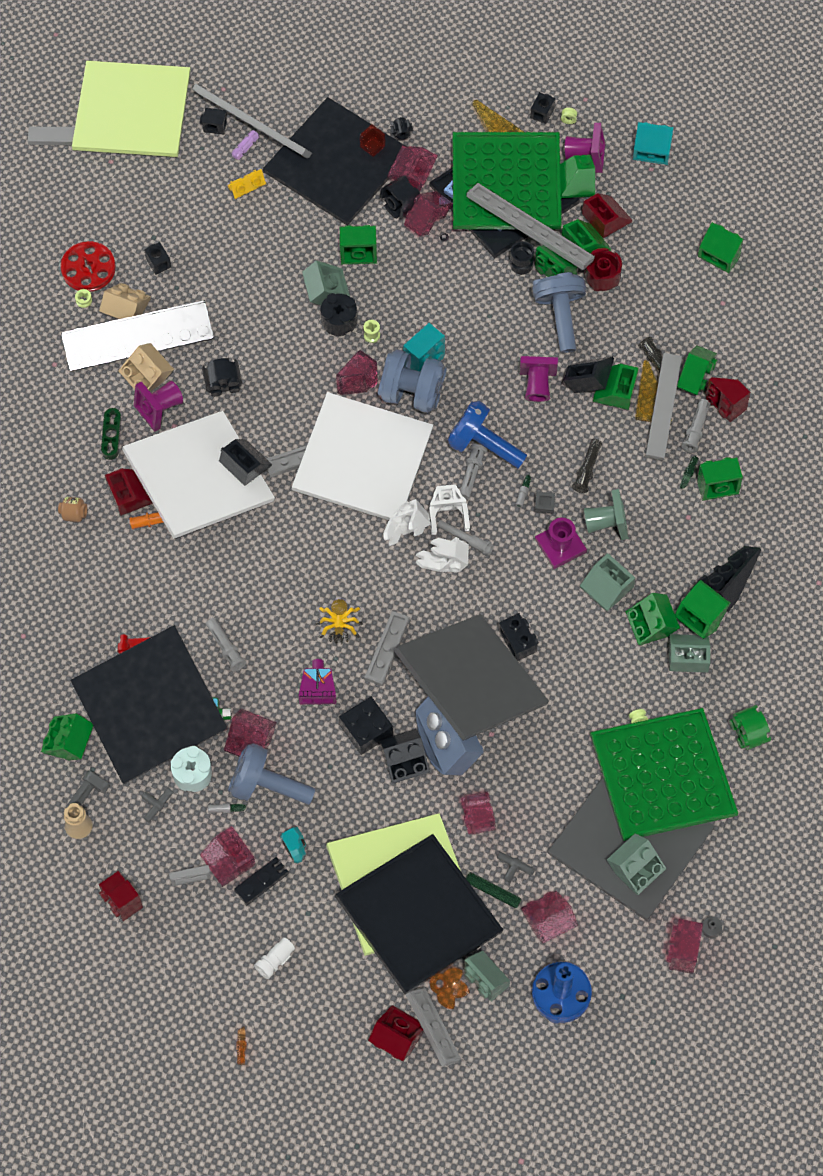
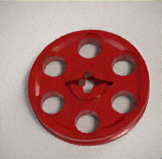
M93 241L80 242L73 245L65 252L61 260L63 279L71 288L78 291L86 289L89 292L102 289L113 279L116 270L112 252L103 244ZM88 248L95 250L92 254H86L85 251ZM72 255L78 256V259L76 261H70L69 257ZM107 256L110 259L103 263L100 261V258ZM85 261L87 265L91 266V272L87 267H85ZM69 271H76L74 277L67 276V273ZM100 272L108 273L105 278L98 277ZM84 279H90L91 283L89 285H83L82 281Z

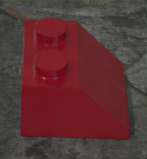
M392 1005L376 1021L368 1041L374 1044L375 1047L391 1054L395 1059L404 1061L411 1054L424 1030L419 1020Z

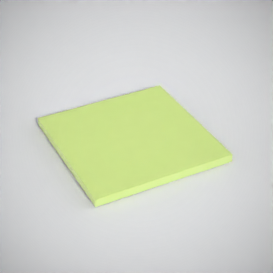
M86 61L72 150L178 157L191 72L190 67Z
M440 813L327 843L326 847L341 890L434 834L460 870ZM354 925L364 955L374 954L372 948Z

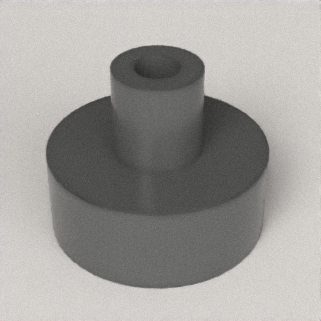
M713 916L707 917L701 926L702 933L708 938L718 937L722 931L721 921Z

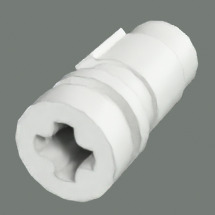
M282 938L267 955H263L261 960L254 964L255 969L264 978L269 979L273 972L278 970V966L283 965L291 957L290 954L295 949L294 945L288 939Z

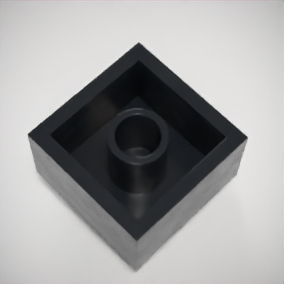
M372 696L339 716L340 727L360 755L377 746L379 740L394 735L393 725Z

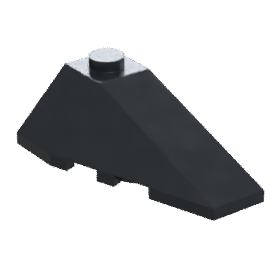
M742 547L728 557L727 563L722 566L717 565L713 568L714 572L712 574L702 576L695 585L702 580L730 602L726 611L729 612L738 601L761 553V548Z

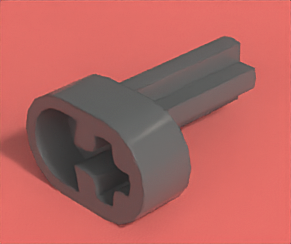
M87 771L82 778L84 782L67 805L77 803L81 806L93 788L105 794L110 784L93 772Z

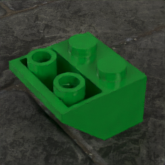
M577 219L563 225L562 236L585 251L591 253L599 248H607L611 251V247L591 224Z
M712 222L699 247L698 257L729 274L740 259L744 239L738 234L726 230L722 225Z
M544 245L536 248L535 268L540 274H544L547 277L567 272L577 275V266Z
M625 364L613 365L606 389L596 390L593 402L629 410L639 368Z
M700 580L681 601L675 616L704 639L717 631L730 602Z
M651 593L625 611L638 645L667 638L670 634L680 629L666 594Z
M77 713L54 716L50 721L47 736L43 740L41 752L66 760L82 759L93 728L92 722Z

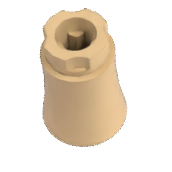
M72 803L65 808L66 833L75 839H81L89 835L93 823L84 808L77 803Z

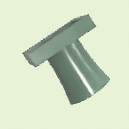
M619 489L612 490L614 505L584 508L589 534L601 529L617 526L621 540L629 539L624 505Z

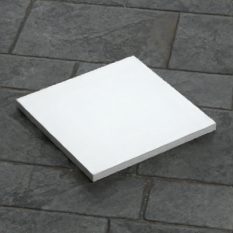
M327 392L293 482L292 490L390 520L399 507L408 500L433 429V424Z
M223 411L125 445L122 448L173 539L268 504L275 499L261 474L244 486L219 462L221 448L233 440L239 439Z

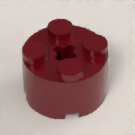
M599 248L592 251L590 254L595 257L593 262L585 268L586 282L594 291H607L618 286L622 271L621 257L615 251L613 253L607 248Z

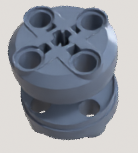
M399 349L388 353L378 389V395L381 396L382 400L387 403L398 404L403 392L408 391L415 393L414 409L425 413L436 409L447 371L442 361L427 358L420 372L410 369V353Z

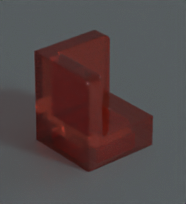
M371 124L360 134V147L374 157L385 147V134Z

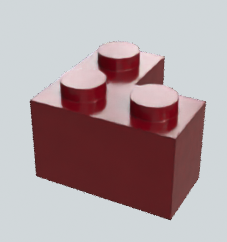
M119 871L98 884L101 890L98 892L104 902L108 901L110 910L116 918L120 917L122 921H125L143 908L139 894Z

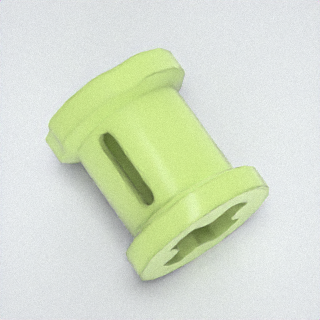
M375 320L366 321L363 326L365 332L364 339L369 343H375L380 338V325Z

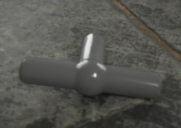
M167 788L158 800L147 792L142 794V799L152 805L151 809L144 816L146 822L149 823L158 811L163 809L164 804L173 794L170 788Z
M499 852L497 855V859L510 865L504 876L506 882H511L517 869L529 875H533L535 872V868L521 862L518 858H513L502 852Z

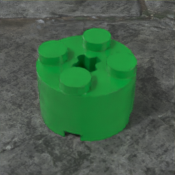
M757 705L734 713L732 715L733 719L729 720L732 730H736L739 737L737 738V743L741 749L750 750L771 741V737L767 738V733L770 732L769 726L762 711H756Z

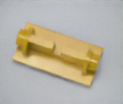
M260 169L257 171L253 170V172L245 175L244 178H239L233 182L230 181V184L227 186L232 191L234 199H237L265 185L266 181L263 171Z

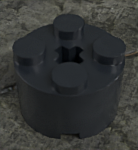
M404 175L380 190L381 200L385 199L386 201L384 205L386 210L396 219L398 217L400 219L419 207L418 197L421 196L418 188L413 187Z
M339 293L327 295L320 308L322 326L333 336H344L346 333L352 332L358 322L355 299Z
M229 358L216 359L208 362L209 366L206 368L205 365L202 367L206 391L211 393V396L217 397L226 391L230 393L240 391L242 378L239 363L236 359H234V362L229 361Z

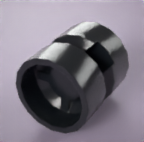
M521 241L512 246L510 267L513 272L524 275L532 270L534 248L528 242Z

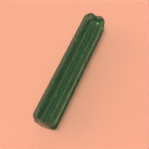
M472 872L466 877L471 886L513 908L519 907L521 903L520 897Z

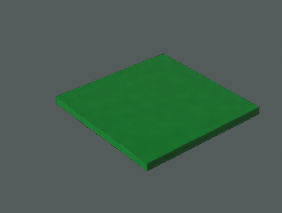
M453 132V229H517L466 197L467 192L477 183L550 229H561L560 132Z
M703 708L590 732L623 841H627L634 834L645 837L738 816V810Z

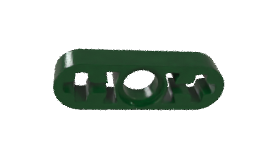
M109 408L104 413L101 451L103 457L107 460H113L119 454L122 418L120 411L116 408ZM112 415H115L114 424H111L110 420ZM110 430L117 432L114 437H108L106 433ZM109 443H112L113 450H111V453L107 452L109 450Z

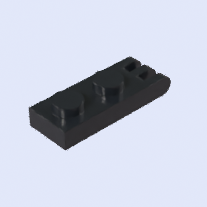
M277 857L234 888L235 893L246 906L289 874L287 869L279 873L284 868L282 863L274 867L280 861Z

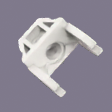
M456 485L437 486L428 512L431 522V534L436 535L437 532L435 518L437 512L459 510L462 514L464 531H469L470 523L467 503Z
M416 499L404 502L388 521L384 530V540H389V546L398 543L401 534L406 535L414 532V536L422 534L425 527L431 525L430 515Z
M457 537L451 541L437 538L431 541V544L437 546L431 548L432 552L423 550L416 554L417 557L421 558L416 561V564L421 568L437 572L456 573L468 566L469 544L459 540Z

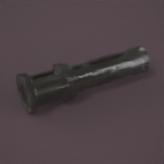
M647 337L638 346L640 349H643L647 355L646 359L654 364L660 374L663 358L662 351L657 349L652 337Z
M591 439L583 465L577 470V479L572 484V488L579 493H587L589 490L588 484L593 478L592 470L602 446V442H599L598 439Z

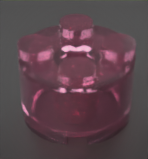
M488 791L461 797V804L465 813L464 821L468 834L474 835L496 830Z

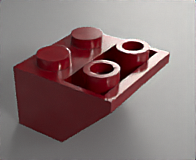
M597 193L583 201L582 215L603 238L632 222L630 216L612 196Z
M711 377L708 381L706 400L718 410L721 417L732 422L747 410L751 392L738 379Z
M121 468L105 475L108 489L120 516L153 504L134 469Z

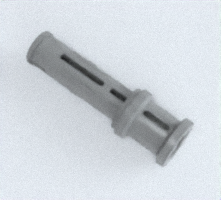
M700 399L691 427L687 429L685 442L681 445L682 449L686 452L696 453L698 451L697 445L703 436L702 427L710 406L708 400Z
M480 444L471 445V453L466 460L467 469L460 489L461 495L466 500L470 499L478 469L483 465V455L487 452L486 447Z
M216 618L209 619L205 625L219 644L223 658L227 659L231 665V671L235 672L242 669L246 665V660L239 655L237 646L232 645Z

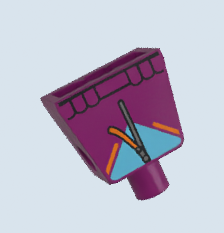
M314 659L312 661V668L304 669L299 691L300 705L337 704L332 669L324 668V660Z

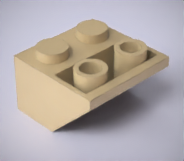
M119 283L104 291L99 311L118 319L141 315L147 307L151 296L146 295V292L142 290H133L129 288V285Z
M151 343L139 345L119 369V372L134 389L135 385L142 381L151 392L167 379L174 368Z

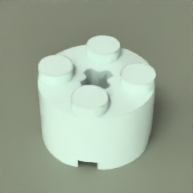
M190 746L177 752L171 760L173 779L181 790L199 792L209 785L212 767L208 755L196 746Z

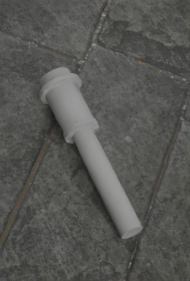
M442 520L438 522L437 527L468 542L469 546L481 551L483 555H490L493 551L494 545L490 541L486 542L476 535L471 536Z

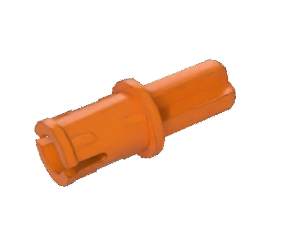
M147 512L146 515L129 518L132 529L145 526L151 527L154 524L164 523L158 512L152 514Z

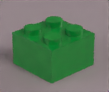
M347 225L340 227L341 265L377 264L376 226Z
M726 457L720 461H706L700 464L697 483L702 501L739 494L743 476L737 457Z

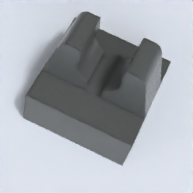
M536 492L535 512L554 513L555 493Z

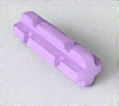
M254 130L250 131L248 136L239 143L238 148L232 151V157L239 160L243 156L242 153L245 154L253 145L252 142H256L259 134Z

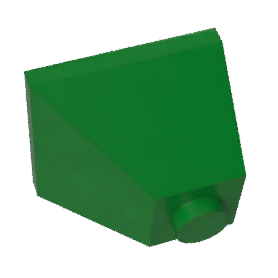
M591 155L572 156L560 164L561 198L590 197L595 195V166Z

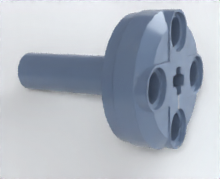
M569 272L534 280L532 290L535 302L538 304H553L560 353L576 351L570 301L580 299L586 295L585 280L583 277Z
M253 743L242 750L228 787V792H231L234 798L248 801L256 785H259L308 805L311 803L315 788L263 768L267 757V749Z

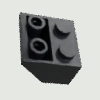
M614 357L582 360L568 365L563 381L574 393L604 390L607 386Z
M235 439L222 448L219 462L244 486L272 466L245 439Z
M417 729L379 740L383 759L392 784L430 772L423 742Z

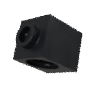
M539 92L531 107L530 118L547 124L555 109V98L549 94Z
M205 107V112L200 117V125H203V132L225 134L228 121L226 110Z
M160 242L151 244L144 249L145 258L155 275L172 268L170 257Z

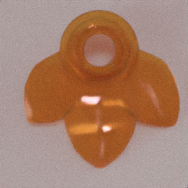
M449 968L443 974H437L430 980L431 990L437 994L438 1002L445 1008L454 1009L455 998H462L470 993L468 986L460 980L463 975L461 969ZM438 980H442L444 982V986L442 988H439L437 986Z

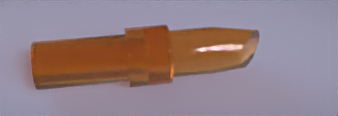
M244 1026L238 1030L236 1042L237 1065H245L247 1042Z

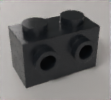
M520 613L499 622L498 631L517 661L536 653L537 644H539L534 633L531 634L529 631L528 621L526 618H522Z

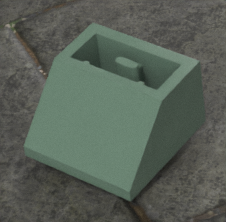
M607 553L593 566L581 583L580 588L608 612L634 588L635 577Z
M670 634L669 671L708 673L710 667L709 636L703 639L699 635Z
M637 834L629 838L607 859L615 874L637 895L666 870L665 865L649 840Z
M484 951L465 959L464 976L471 984L473 982L479 988L477 989L484 999L488 998L492 1002L510 986V980Z

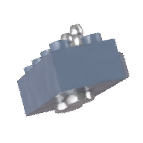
M429 696L415 710L417 728L425 753L432 765L443 775H463L484 753L477 736L464 741L460 738Z

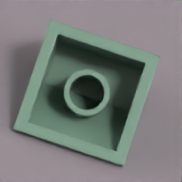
M316 260L302 271L308 298L311 303L321 305L327 298V295L331 293L350 296L342 268Z

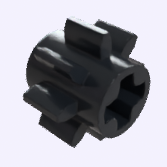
M404 117L395 119L393 126H390L391 134H394V137L400 140L407 139L410 136V131H413L412 123Z

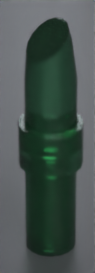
M692 456L688 467L684 471L680 484L681 489L688 485L690 478L695 472V467L699 461L697 456Z

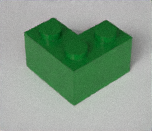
M696 345L688 354L677 387L696 395L701 390L704 391L708 382L705 380L706 376L715 369L718 362L715 359L717 353Z

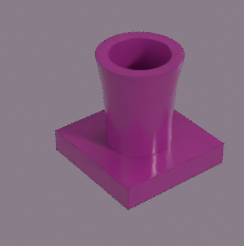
M594 123L593 138L566 136V160L576 155H591L595 172L603 173L606 142L602 124Z
M521 356L520 375H528L527 389L524 397L526 400L545 402L551 399L549 376H557L558 357Z
M142 381L135 385L134 407L154 432L161 429L162 411L183 403L182 393L173 381L167 382L153 393L147 389Z
M561 517L553 520L548 530L535 536V541L553 569L587 553L585 545L576 533L574 523L567 518Z

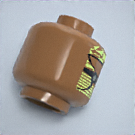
M66 497L63 502L59 503L58 513L61 514L64 521L80 522L83 518H86L88 508L82 498Z

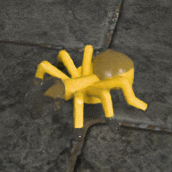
M337 599L331 605L332 611L327 607L325 609L319 608L323 613L327 612L331 618L323 617L320 621L316 622V625H321L325 621L332 622L331 625L324 627L319 638H322L327 630L331 628L335 629L329 635V642H332V636L334 635L336 645L338 640H340L341 645L343 644L344 635L346 636V642L349 641L348 633L344 631V628L351 630L355 637H360L353 626L347 625V622L351 621L358 625H363V622L355 617L347 618L351 612L356 613L359 611L360 607L355 609L351 607L347 611L346 601Z

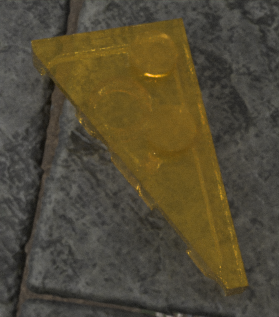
M477 99L472 101V105L487 132H524Z
M646 360L643 363L636 420L651 422L658 383L649 361Z

